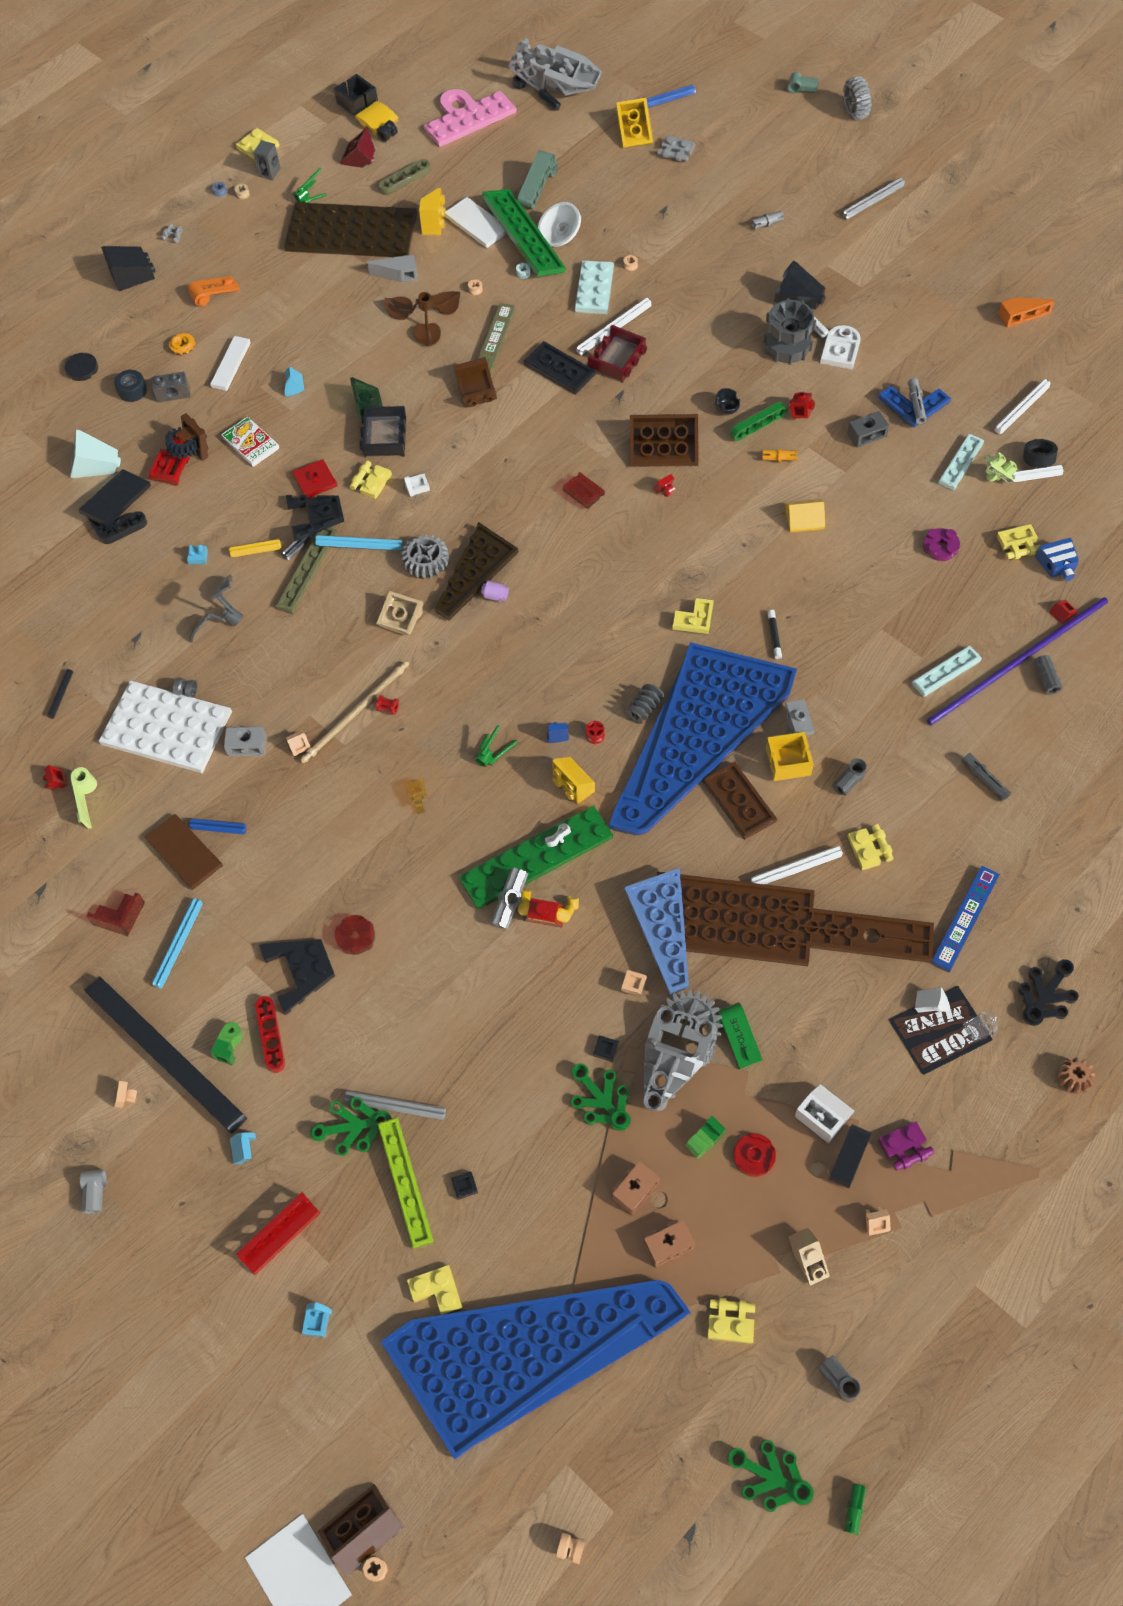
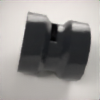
M391 120L385 122L384 126L381 125L377 128V134L383 142L388 141L390 136H395L398 133L396 125Z

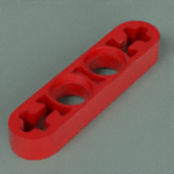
M262 996L257 999L255 1008L265 1064L269 1071L278 1073L285 1067V1057L276 1008L270 997ZM267 1002L268 1004V1015H265V1012L262 1008L263 1003ZM267 1020L274 1022L271 1029L263 1028V1024ZM270 1039L277 1040V1045L274 1048L266 1046ZM272 1054H275L277 1060L280 1061L276 1067L271 1064L274 1062Z

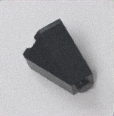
M793 260L782 276L784 279L775 292L774 303L790 298V300L804 301L811 309L816 310L825 301V287Z

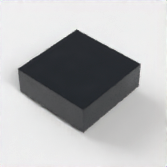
M599 1035L593 1056L613 1062L619 1041Z
M472 1171L451 1178L458 1200L478 1193Z

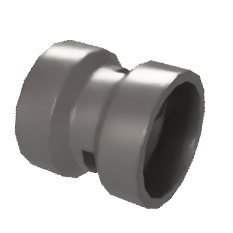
M177 677L173 685L174 695H186V697L194 698L197 693V681L191 679L186 681L184 678Z

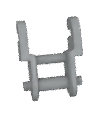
M170 224L163 231L162 240H166L170 234H174L176 238L173 240L175 243H178L180 234L183 231L182 226L177 228Z

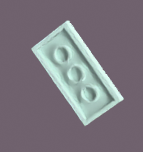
M582 260L575 312L608 314L614 262Z

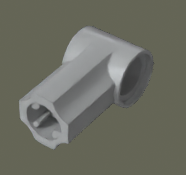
M104 1169L81 1172L80 1186L83 1190L82 1213L98 1214L102 1212L103 1189L106 1188L107 1175Z

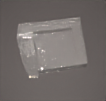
M989 1011L980 1013L962 1025L973 1043L991 1034H997L998 1029L996 1015Z

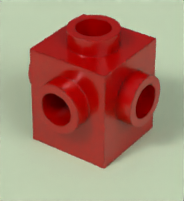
M798 392L794 394L789 402L792 418H809L812 410L815 408V400H812V393Z

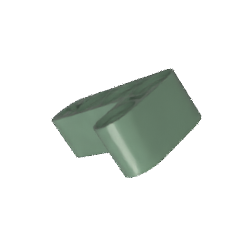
M542 150L537 152L518 195V201L522 206L533 209L548 176H555L557 161L554 154Z

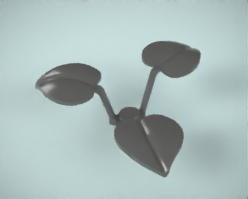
M231 574L221 582L209 600L211 602L217 598L226 607L221 613L223 617L206 613L193 627L190 636L192 643L195 633L209 618L213 617L224 623L228 621L233 626H236L242 619L243 614L232 607L222 595L223 591L231 588L229 583L233 581Z

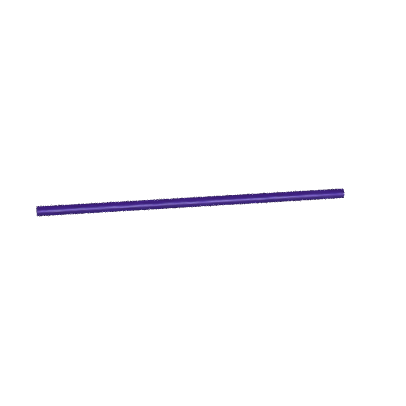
M1101 598L927 719V723L932 726L1108 603L1107 598Z

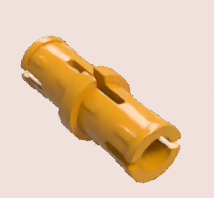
M779 448V450L763 449V461H797V456L790 455H797L798 450H782V448Z

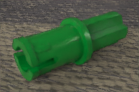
M857 1483L852 1485L849 1506H846L848 1511L843 1529L844 1532L859 1535L861 1515L865 1512L863 1510L866 1493L864 1485Z

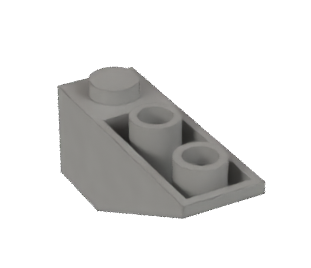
M414 255L367 261L369 275L399 282L418 280Z

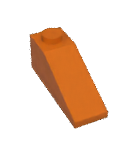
M1015 297L1001 302L998 315L1006 327H1010L1050 314L1055 301L1053 299Z

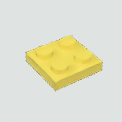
M256 128L236 143V147L239 151L255 160L253 152L261 140L274 143L276 148L279 146L278 140Z

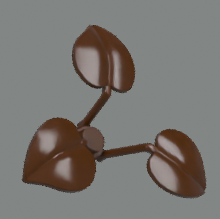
M421 292L414 306L409 298L402 296L385 298L384 301L389 315L397 320L407 319L409 313H413L418 305L425 313V324H418L414 328V337L418 342L426 346H432L439 341L441 330L436 323L428 324L427 311L431 308L432 304L434 309H439V312L442 314L456 312L459 307L460 292H442L436 294L433 298H431L428 292Z

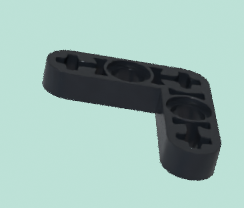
M140 511L113 522L109 527L105 525L96 526L98 522L87 517L104 544H111L147 525L145 514ZM120 526H127L125 530H119ZM107 531L109 536L106 537L104 532Z

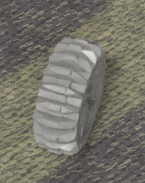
M854 76L845 81L843 90L845 108L855 120L867 117L871 112L872 106L870 88L862 76Z
M427 534L425 537L419 535L417 539L412 537V542L407 541V546H403L401 554L402 564L411 576L415 574L417 578L422 576L425 579L426 576H429L432 579L433 574L438 576L439 571L444 572V567H447L449 561L448 548L444 541L441 542L440 538L435 539L434 535L428 537Z

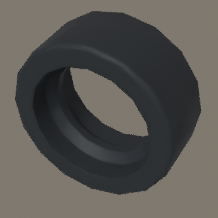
M1047 439L1031 440L1025 444L1023 460L1027 465L1036 468L1052 466L1057 459L1058 447L1054 442Z

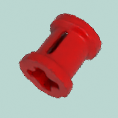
M379 695L376 702V710L391 712L392 715H395L399 708V699L395 698L392 700L384 698V695Z

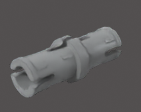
M780 210L772 214H764L763 217L752 219L751 224H754L751 226L754 230L763 226L769 227L773 223L783 221L784 217H781L783 213Z

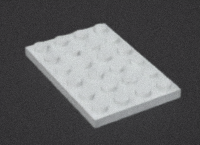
M130 681L99 742L107 747L203 773L232 711L229 707L186 697L185 695H174L173 692Z

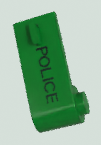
M738 1002L721 1008L716 1015H721L722 1019L718 1020L717 1023L723 1025L721 1028L725 1030L739 1069L762 1061V1056L742 1005Z

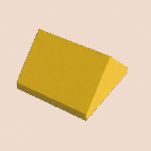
M812 499L784 502L790 532L825 529L824 501Z

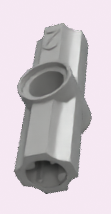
M511 868L504 889L498 895V905L491 921L493 925L508 929L514 911L521 903V893L528 877V873L525 871ZM508 894L512 895V901L510 903H508L507 901Z

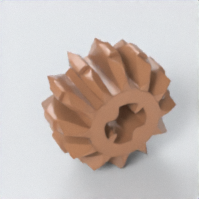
M1074 1057L1072 1061L1066 1059L1064 1064L1060 1065L1059 1070L1061 1072L1057 1075L1058 1078L1063 1079L1060 1082V1086L1067 1085V1092L1074 1089L1075 1094H1079L1080 1091L1087 1092L1089 1090L1088 1087H1092L1094 1084L1092 1079L1095 1078V1073L1090 1072L1093 1069V1065L1086 1066V1059L1082 1060V1062H1079L1077 1057Z

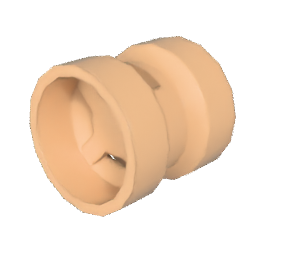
M562 1533L556 1557L571 1559L572 1563L579 1565L586 1540L582 1538L574 1539L569 1534Z

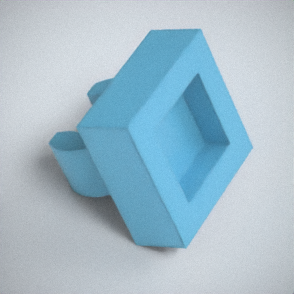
M189 545L188 564H206L207 546Z

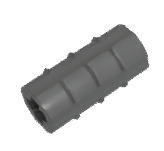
M1043 655L1037 657L1034 660V664L1046 694L1052 695L1060 692L1062 684L1050 656Z

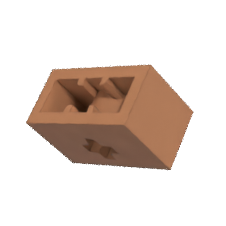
M640 1161L636 1166L632 1164L625 1173L627 1177L623 1182L619 1180L612 1189L614 1192L612 1200L632 1216L660 1181V1177ZM637 1183L638 1189L634 1188L631 1190V1185L634 1186Z
M674 1220L668 1223L665 1229L661 1231L655 1229L646 1234L647 1237L644 1238V1245L655 1268L695 1249V1242L684 1220L680 1222ZM665 1238L673 1240L671 1246L665 1243Z

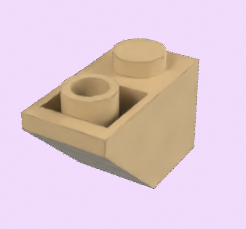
M808 1228L788 1237L794 1256L810 1286L830 1277L819 1241Z

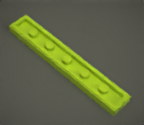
M396 1117L377 1123L412 1248L415 1249L433 1243L434 1240L399 1119Z

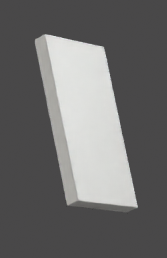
M468 197L445 212L448 220L486 248L507 234L494 216Z

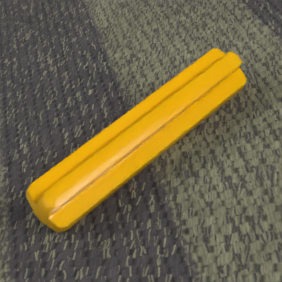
M280 539L233 546L229 548V553L231 557L279 550L281 549Z

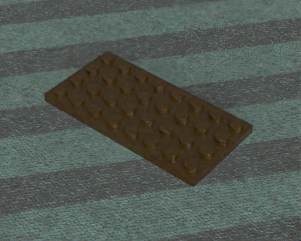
M295 202L284 245L285 252L377 257L407 256L410 252L417 208Z

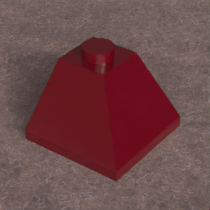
M367 128L349 141L340 161L342 165L363 168L365 165H370L373 162V155L376 150Z

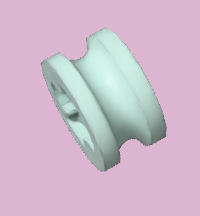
M520 263L516 266L518 278L527 279L530 276L529 264Z

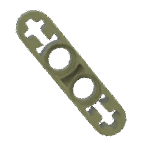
M421 159L379 182L380 193L389 195L427 175L431 171L430 162L426 159Z

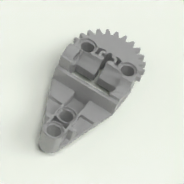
M682 990L680 998L674 993V1001L667 998L668 1006L661 1005L657 1015L654 1017L645 1044L643 1102L649 1110L663 1111L667 1106L668 1100L670 1098L674 1099L676 1097L675 1093L686 1082L690 1081L702 1066L706 1067L707 1063L710 1064L714 1056L717 1036H721L717 1028L723 1027L717 1021L722 1019V1016L715 1015L720 1010L719 1007L712 1008L715 1001L711 1000L707 1003L709 996L705 995L701 998L700 991H697L694 996L693 990H689L688 996H686ZM667 1012H671L672 1018L666 1022L664 1016ZM684 1021H689L690 1025H684ZM709 1024L710 1031L708 1034L704 1035L702 1032L703 1026ZM664 1031L678 1036L682 1034L684 1038L699 1042L696 1053L692 1054L661 1043ZM661 1076H664L666 1083L660 1087L658 1080ZM657 1096L659 1104L653 1107L652 1099Z

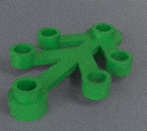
M582 1063L576 1064L572 1068L573 1078L578 1082H582L596 1099L582 1098L576 1095L571 1099L572 1107L576 1110H580L583 1107L605 1109L609 1115H600L593 1111H588L584 1115L585 1123L590 1126L595 1123L611 1124L612 1128L617 1131L626 1130L631 1123L630 1115L625 1111L626 1100L629 1097V1088L625 1085L617 1088L619 1100L616 1109L611 1103L616 1073L613 1070H606L604 1072L605 1086L603 1094L590 1079L587 1066ZM582 1071L585 1074L582 1077H578L577 1073ZM608 1074H612L614 1077L613 1079L609 1080L606 1078V1076ZM624 1089L627 1091V1093L625 1095H621L619 1093L620 1090ZM580 1100L581 1104L575 1105L574 1101ZM592 1115L595 1118L593 1121H588L587 1117ZM618 1118L624 1119L622 1124H618L616 1121Z
M354 1097L350 1103L351 1107L354 1110L362 1111L370 1118L360 1120L346 1110L342 1103L333 1101L330 1104V1111L334 1114H339L349 1123L327 1127L322 1124H316L311 1128L310 1135L313 1140L321 1142L328 1135L350 1131L343 1143H339L336 1146V1153L340 1156H346L349 1153L350 1146L360 1132L365 1128L371 1127L366 1137L357 1142V1149L360 1152H367L370 1149L371 1142L380 1132L377 1124L378 1118L384 1117L385 1121L392 1119L391 1115L384 1110L376 1112L364 1104L360 1097ZM360 1100L361 1105L357 1108L354 1107V1101ZM339 1104L340 1109L333 1111V1105ZM320 1128L322 1130V1134L320 1136H316L315 1131L316 1129ZM362 1142L367 1143V1148L364 1150L360 1149ZM341 1146L346 1147V1152L343 1154L339 1152Z
M766 1440L761 1444V1452L766 1456L771 1471L747 1459L745 1451L740 1448H735L729 1453L728 1462L731 1467L735 1469L743 1467L768 1480L754 1486L746 1485L742 1490V1496L745 1500L751 1501L756 1495L781 1487L789 1492L776 1498L772 1496L767 1497L763 1502L766 1511L774 1512L777 1507L793 1501L801 1506L807 1505L812 1501L814 1496L813 1488L810 1483L802 1480L796 1464V1455L793 1452H785L782 1456V1462L788 1467L793 1482L783 1477L774 1452L775 1445L770 1440ZM765 1444L772 1446L771 1452L767 1453L764 1450ZM739 1455L742 1459L741 1463L736 1464L733 1461V1456ZM791 1455L793 1463L788 1464L785 1461V1456ZM747 1488L753 1490V1496L750 1498L745 1495ZM799 1488L805 1490V1497L801 1498L798 1496L797 1491ZM771 1499L774 1501L775 1507L773 1509L767 1507V1500Z

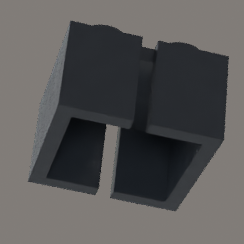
M358 74L347 79V85L346 82H343L334 88L337 104L353 116H356L368 106L378 101L376 87Z

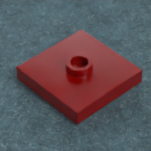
M324 459L292 471L295 480L303 494L307 495V498L337 487V482Z

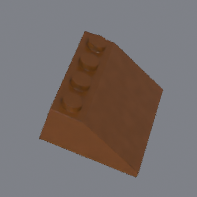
M698 414L630 415V467L699 465Z

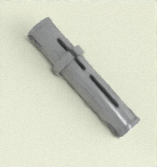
M912 378L908 380L909 398L912 400L916 423L923 424L927 421L922 400L923 392L919 387V380Z

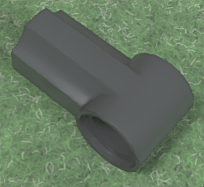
M858 758L850 762L849 767L832 785L838 794L846 796L858 782L864 779L867 767L866 762ZM853 769H859L861 772H856Z
M832 1355L818 1369L838 1392L840 1399L845 1402H853L860 1393V1384L855 1378L850 1376ZM846 1384L852 1385L855 1389V1394L847 1395L843 1391V1386Z

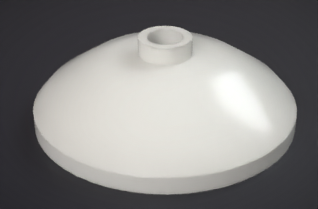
M569 202L556 203L545 211L539 221L538 229L551 247L563 246L573 239L580 227V212L575 205Z

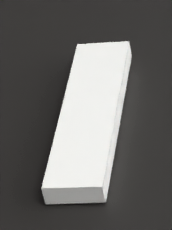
M234 336L211 382L212 388L228 390L250 345V339Z

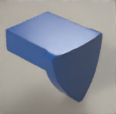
M554 722L548 725L547 743L569 740L567 722Z

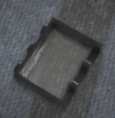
M405 406L364 407V414H361L363 427L360 428L361 438H363V440H360V451H363L364 458L366 456L401 455L405 457L407 419Z

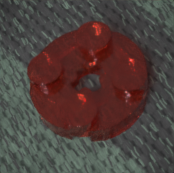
M351 915L344 918L342 923L336 927L335 940L343 953L357 955L373 947L375 930L373 924L363 916ZM353 931H357V933L360 934V936H358V938L353 939V937H350V935H353Z

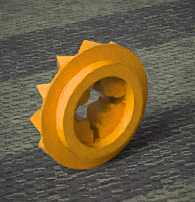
M187 333L177 334L169 341L171 351L180 355L185 352L188 354L196 346L194 337Z

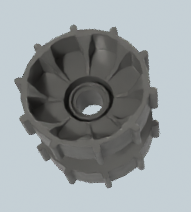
M790 298L779 303L775 302L770 312H767L766 315L768 332L764 333L765 354H769L775 359V362L779 361L789 363L790 365L800 360L804 361L808 352L812 351L813 346L811 332L816 327L814 309H811L804 301L790 300Z

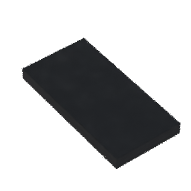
M545 341L524 360L525 366L575 395L596 375L594 369Z
M122 469L79 509L80 514L109 527L151 487L149 481Z

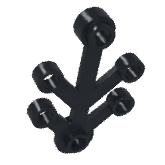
M1062 959L1058 962L1055 968L1057 973L1046 990L1041 977L1042 970L1038 967L1031 968L1028 976L1034 981L1039 998L1036 1005L1031 995L1032 986L1029 983L1023 982L1018 988V992L1024 997L1026 1008L1023 1011V1019L1027 1024L1037 1026L1045 1018H1066L1069 1011L1063 1005L1058 1006L1056 1009L1043 1010L1046 1004L1065 1001L1073 1004L1078 1000L1079 995L1075 990L1053 994L1062 979L1069 977L1073 972L1074 965L1071 961ZM1060 968H1065L1067 972L1061 971ZM1032 972H1037L1039 976H1034ZM1022 987L1028 988V992L1023 991ZM1072 994L1075 999H1070L1068 995ZM1058 1010H1063L1065 1015L1059 1014ZM1030 1014H1034L1036 1019L1031 1018Z

